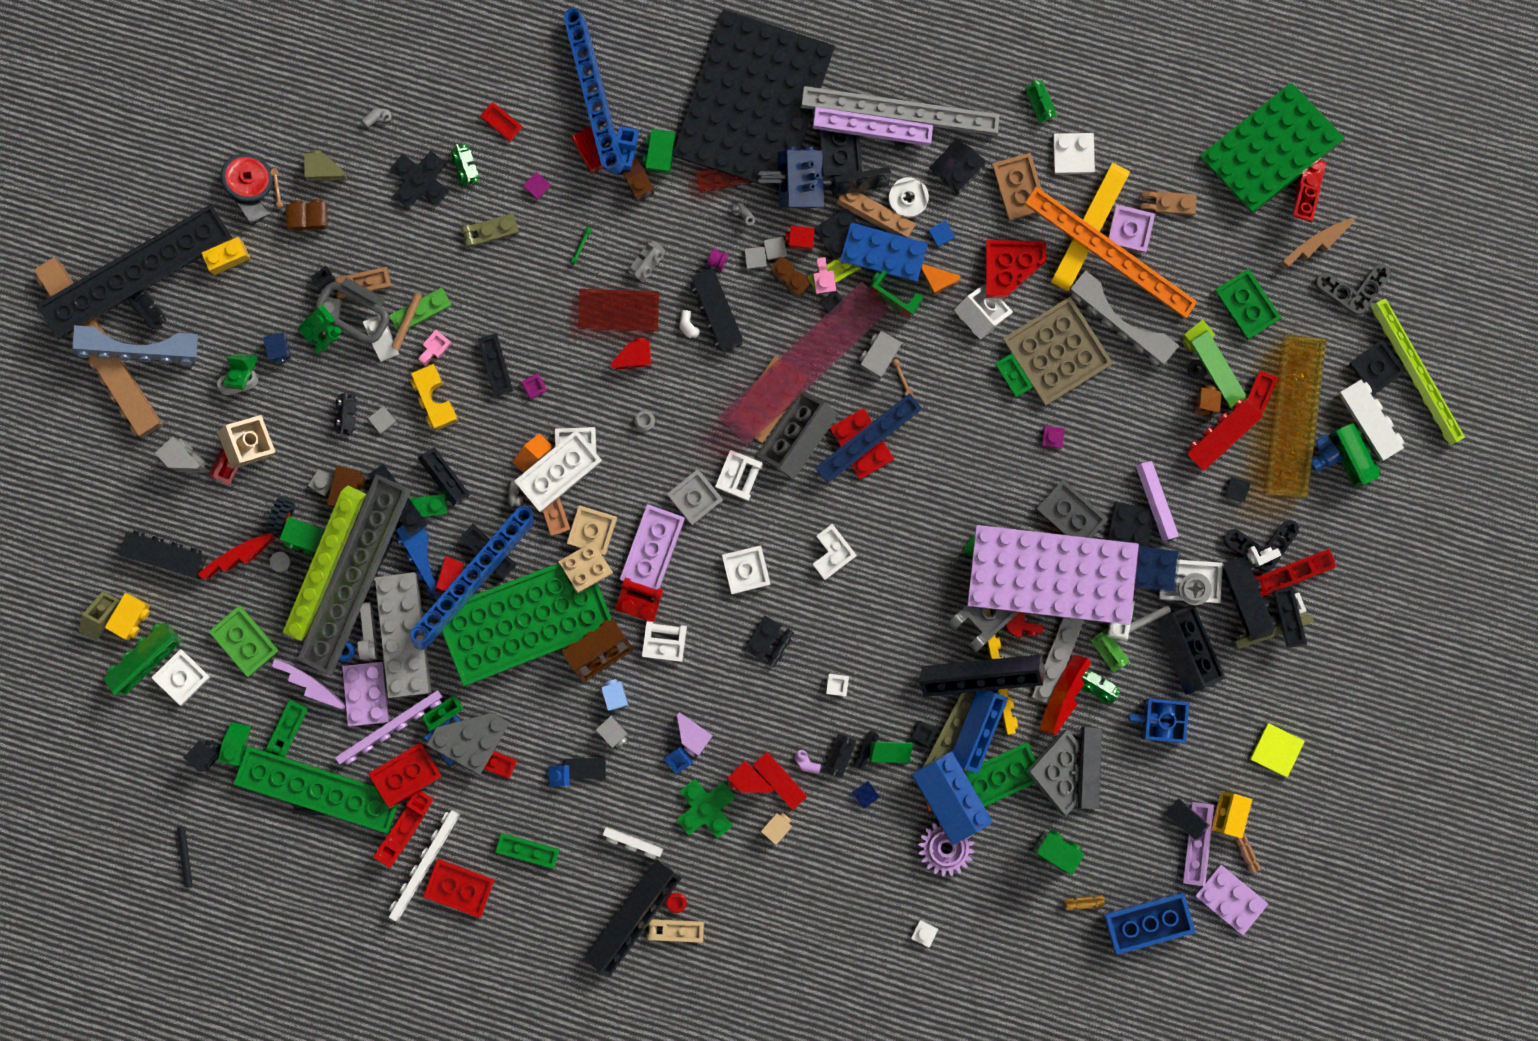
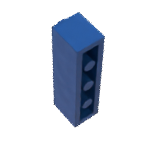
M994 691L976 692L953 749V754L961 768L979 773L1007 703V697Z

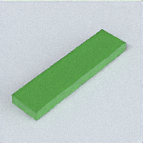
M1205 330L1190 340L1208 374L1221 392V396L1227 406L1232 408L1240 399L1242 401L1247 398L1245 392L1209 331Z

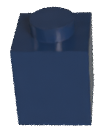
M283 332L263 337L270 362H275L278 365L286 363V359L292 358L287 336Z

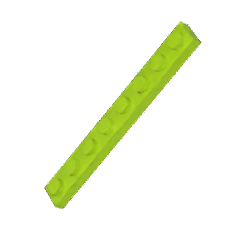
M1384 299L1372 305L1371 308L1375 318L1379 320L1384 334L1393 345V350L1399 355L1403 362V367L1411 376L1413 385L1422 395L1424 404L1430 409L1433 420L1442 430L1444 439L1451 446L1465 438L1388 301Z

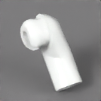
M682 310L680 330L689 338L698 337L699 329L690 323L691 311Z

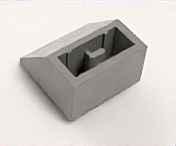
M175 437L170 438L155 452L168 468L176 472L206 473L208 471L205 467L207 463L199 455L197 456L195 453H192L193 448L181 438L179 440Z

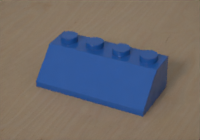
M952 751L942 754L911 774L951 845L970 837L993 823Z

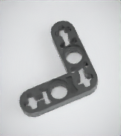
M1384 264L1377 265L1369 273L1357 292L1329 273L1321 274L1316 279L1315 285L1320 292L1354 315H1360L1367 310L1391 275V271ZM1376 270H1384L1383 275L1385 277L1382 276L1377 282L1373 281L1378 275ZM1327 278L1329 280V285L1333 287L1335 284H1337L1338 286L1335 289H1333L1331 293L1330 290L1332 288L1328 285L1323 287V282L1321 281V279L1324 280ZM1365 285H1372L1375 289L1374 294H1366L1364 291ZM1338 289L1346 291L1347 297L1345 299L1337 297L1336 292ZM1362 297L1365 298L1360 305L1362 309L1356 310L1354 302L1357 303Z

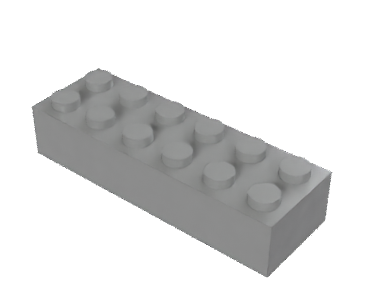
M415 572L375 577L388 698L432 694L427 648L423 650L416 649L412 644L410 636L412 629L423 617L419 577ZM418 635L416 637L417 641L425 639L424 635Z

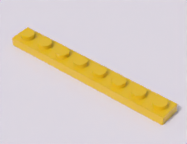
M987 609L985 611L986 615L991 616L990 609ZM994 635L987 642L990 659L1000 658L998 651L1001 649L1000 639ZM1007 689L997 690L998 694L1008 698L1002 713L1006 735L1016 733L1015 729H1018L1016 717H1012L1011 709H1014L1012 697H1008Z

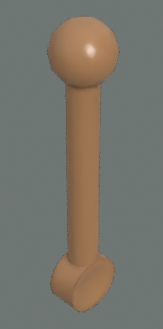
M273 168L270 173L274 179L277 199L276 207L281 209L283 202L280 198L277 178L279 172L276 168Z
M894 359L892 365L896 367L905 388V396L909 393L913 396V392L909 390L900 369L899 360Z

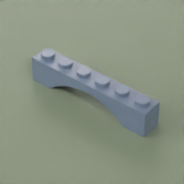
M74 325L72 349L73 354L81 358H88L90 355L97 356L100 359L118 357L119 360L128 361L132 358L139 359L141 362L159 360V362L165 364L175 361L183 365H191L196 363L198 334L176 333L159 343L131 345L111 339L96 327Z

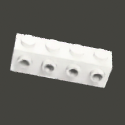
M1361 379L1341 391L1339 396L1381 462L1404 448L1402 445L1404 441L1399 433L1395 434L1392 427L1394 425L1391 419L1383 415L1381 403L1378 399H1373L1370 394L1372 389L1367 382L1363 383Z

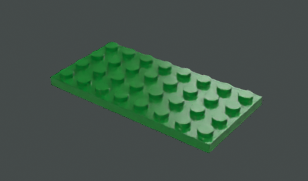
M557 563L472 596L442 630L463 687L565 648L569 644L581 640L586 633L598 629L603 622L611 620L612 618L598 583L584 589L582 592H575L573 584L561 565ZM448 605V606L442 607V609H443V610H449V609H451L452 606H451V605Z

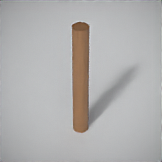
M414 293L392 345V348L396 350L400 349L422 298L421 294Z

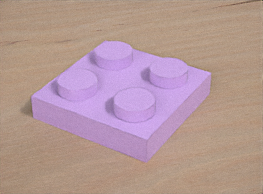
M1116 205L1108 238L1122 248L1146 253L1155 214Z

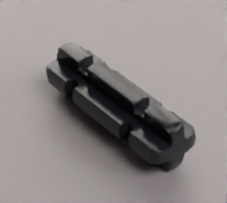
M869 731L866 737L867 740L864 741L858 753L859 756L858 758L856 757L853 763L859 769L864 768L865 760H868L870 756V742H877L879 734L874 731Z

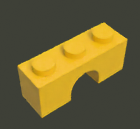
M432 364L411 373L413 377L410 380L415 391H419L421 396L418 398L422 409L426 408L428 416L425 417L429 426L434 427L437 431L459 422L450 401L437 404L432 400L433 391L443 386L436 366Z

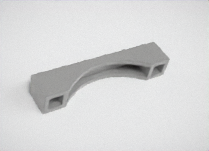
M1086 270L1069 290L1070 297L1075 302L1083 303L1091 315L1099 316L1102 319L1101 322L1108 328H1114L1122 340L1130 341L1133 344L1132 347L1140 354L1145 353L1153 365L1162 367L1179 347L1177 343L1164 333L1142 331L1124 322L1108 304L1101 282Z

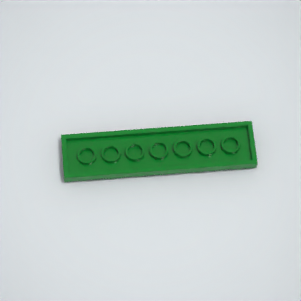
M249 746L246 748L234 782L235 786L385 834L390 832L399 805L397 804L389 809L375 786Z

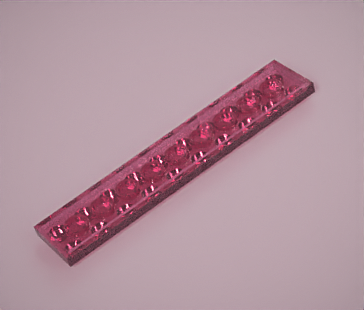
M861 282L719 415V419L747 446L878 323L890 309Z

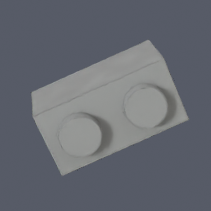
M882 330L879 335L874 334L869 343L872 347L869 352L865 350L859 359L862 362L860 368L880 380L902 342Z

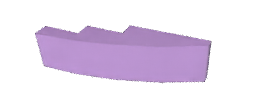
M274 659L272 667L291 673L288 679L289 682L306 687L304 696L340 709L346 708V705L317 679L292 665Z

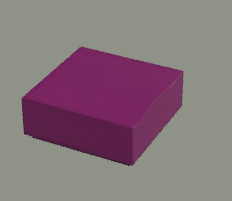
M536 172L523 187L539 200L549 190L551 184Z
M539 373L521 381L530 400L548 391Z

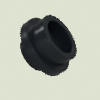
M1196 359L1189 363L1187 371L1191 378L1198 380L1206 376L1207 370L1201 360ZM1197 366L1201 367V371L1199 373H1195V368Z

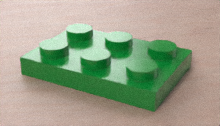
M1249 268L1214 290L1247 340L1282 318Z

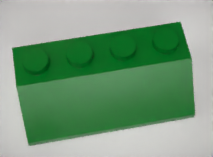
M157 623L150 630L152 633L148 637H142L135 644L137 647L132 652H126L121 657L122 661L117 666L113 665L106 671L107 675L103 679L114 695L126 696L183 642L182 638L167 623Z

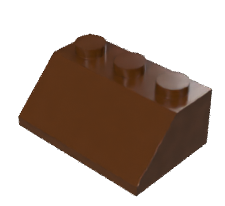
M614 619L603 622L595 631L586 633L578 642L569 644L562 653L573 671L585 683L634 649Z

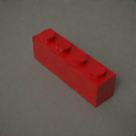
M1248 399L1237 401L1232 406L1234 410L1229 415L1224 413L1217 420L1219 424L1214 429L1210 426L1202 434L1204 438L1199 443L1195 440L1187 448L1189 450L1187 455L1202 471H1205L1263 417Z

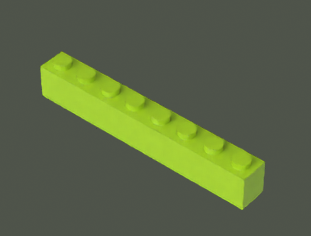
M350 486L345 487L341 491L283 633L300 641L308 634L366 496L365 493Z

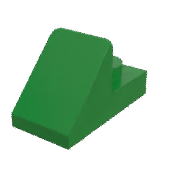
M241 353L228 356L226 359L230 369L223 384L226 388L244 390L258 357Z

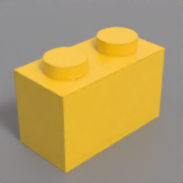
M239 237L202 252L206 265L213 275L250 260L244 242Z
M125 593L105 628L125 640L134 639L140 630L138 626L141 621H145L149 616L150 605L129 593Z
M1221 791L1211 830L1243 838L1252 799Z

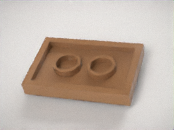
M1031 153L992 163L1008 220L1012 221L1036 214V212L1024 205V202L1036 186L1041 189Z

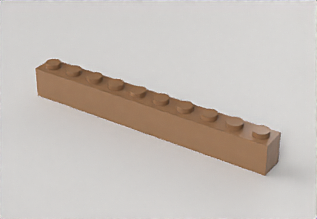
M55 257L34 269L37 274L35 279L41 287L44 286L48 291L45 293L47 298L73 284L72 279L60 260ZM94 319L91 322L84 325L96 327L100 332L106 335L97 319ZM89 355L88 363L99 372L98 379L103 386H108L110 398L114 403L118 402L121 407L118 410L124 419L128 418L131 425L129 428L135 436L138 435L145 438L164 426L123 360H119L118 357L100 359L97 356Z

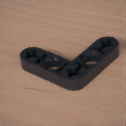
M1293 520L1283 522L1265 548L1237 529H1231L1225 533L1224 543L1240 556L1247 557L1244 548L1248 544L1255 546L1259 554L1260 551L1270 547L1274 550L1272 547L1275 540L1281 541L1283 543V549L1280 551L1281 556L1269 561L1270 566L1266 565L1264 567L1260 565L1257 567L1262 571H1269L1275 567L1299 532V526ZM1285 525H1292V530L1294 531V533H1289L1285 537L1286 539H1289L1288 542L1283 537L1278 536L1279 533L1281 535L1285 534L1287 530L1285 528ZM1229 534H1236V539L1240 542H1242L1243 539L1246 540V542L1241 545L1240 550L1237 548L1240 545L1239 543L1229 542L1231 539L1229 537Z

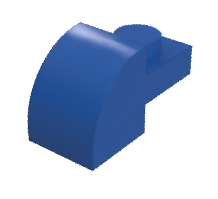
M619 126L617 140L624 163L623 170L631 171L637 151L639 130ZM612 160L611 166L615 164L616 160Z

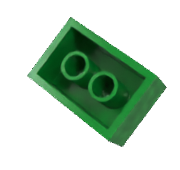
M1043 831L1031 852L1063 872L1073 875L1085 855L1081 852L1082 847L1068 840L1067 842L1063 841L1065 837L1056 831Z

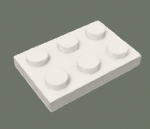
M1180 560L1176 592H1159V599L1184 601L1180 597L1179 591L1181 580L1188 574L1199 573L1208 578L1212 587L1211 595L1205 603H1220L1222 563ZM1196 581L1193 587L1187 588L1193 591L1194 598L1197 592L1204 591V589L1197 587Z

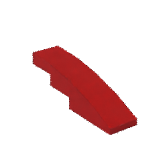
M268 533L232 548L215 559L198 575L203 580L208 581L220 569L228 573L240 561L248 565L277 536L273 533Z
M1329 548L1258 576L1255 580H1259L1262 588L1260 593L1262 596L1273 593V590L1283 589L1338 566Z
M1074 654L1064 669L1046 707L1040 726L1042 732L1055 736L1077 706L1074 698L1085 684L1081 678L1092 664L1088 658Z

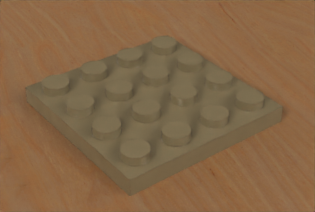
M1071 297L1002 339L1009 351L1013 353L1044 406L1052 403L1113 364Z

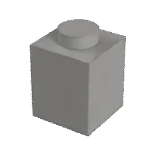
M612 716L596 729L612 748L615 746L619 748L627 741L625 737L628 733Z

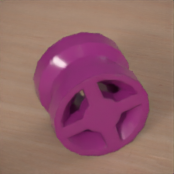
M713 248L707 266L710 268L715 267L718 271L722 272L729 253H721L718 249Z

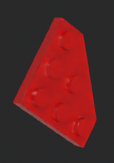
M986 240V298L1006 299L1046 263V241Z

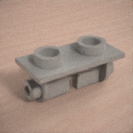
M653 240L650 243L648 242L640 253L645 257L644 260L637 257L629 267V273L634 277L636 276L643 283L650 276L655 265L661 261L666 251L658 242L656 243Z

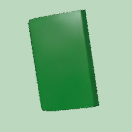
M454 694L421 718L429 732H431L462 711L463 706Z
M870 742V762L909 763L913 743Z

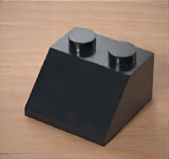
M955 140L929 169L959 195L981 172L987 161L973 148Z

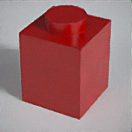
M791 226L790 231H786L785 243H789V249L813 251L815 228Z

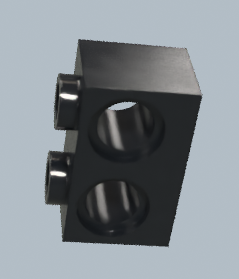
M199 740L184 756V759L198 772H207L219 759V749L221 746L214 740Z

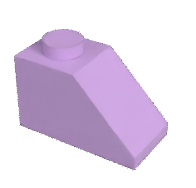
M679 712L677 718L681 741L685 746L683 750L692 756L695 753L699 756L713 735Z

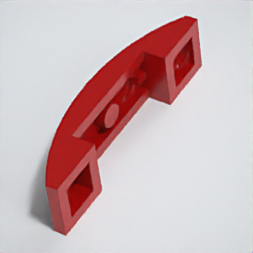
M422 791L412 795L400 818L373 858L391 869L416 832L432 805L434 798Z

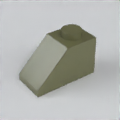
M312 150L310 153L304 154V171L307 181L348 180L346 173L322 151Z
M102 591L82 614L79 632L97 640L105 631V626L120 600Z

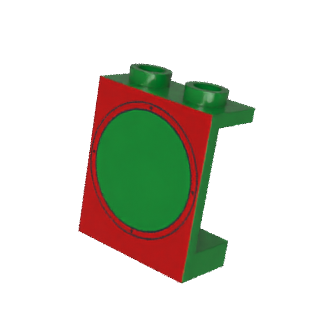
M885 270L881 274L877 272L871 281V294L910 320L920 307L923 297L916 293L907 306L880 287L886 279L887 272Z

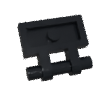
M764 616L745 651L760 660H763L766 654L770 655L771 658L768 664L775 667L778 660L781 661L782 653L786 646L790 645L794 632L787 628L784 635L780 634L779 630L782 625ZM776 638L780 642L774 651L770 649V646Z

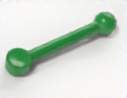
M590 227L585 228V234L571 261V264L574 266L588 235L592 233Z

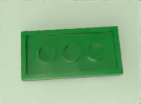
M1028 742L983 762L979 773L965 770L964 773L985 807L1035 784L1026 771L1036 759Z

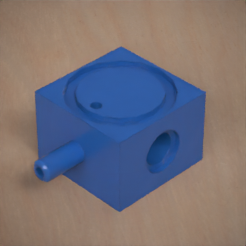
M1145 699L1144 715L1129 714V721L1143 723V740L1186 743L1189 702Z

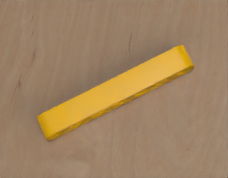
M1115 163L1111 164L1083 219L1099 232L1130 171ZM1072 240L1051 283L1069 292L1089 250L1075 240Z

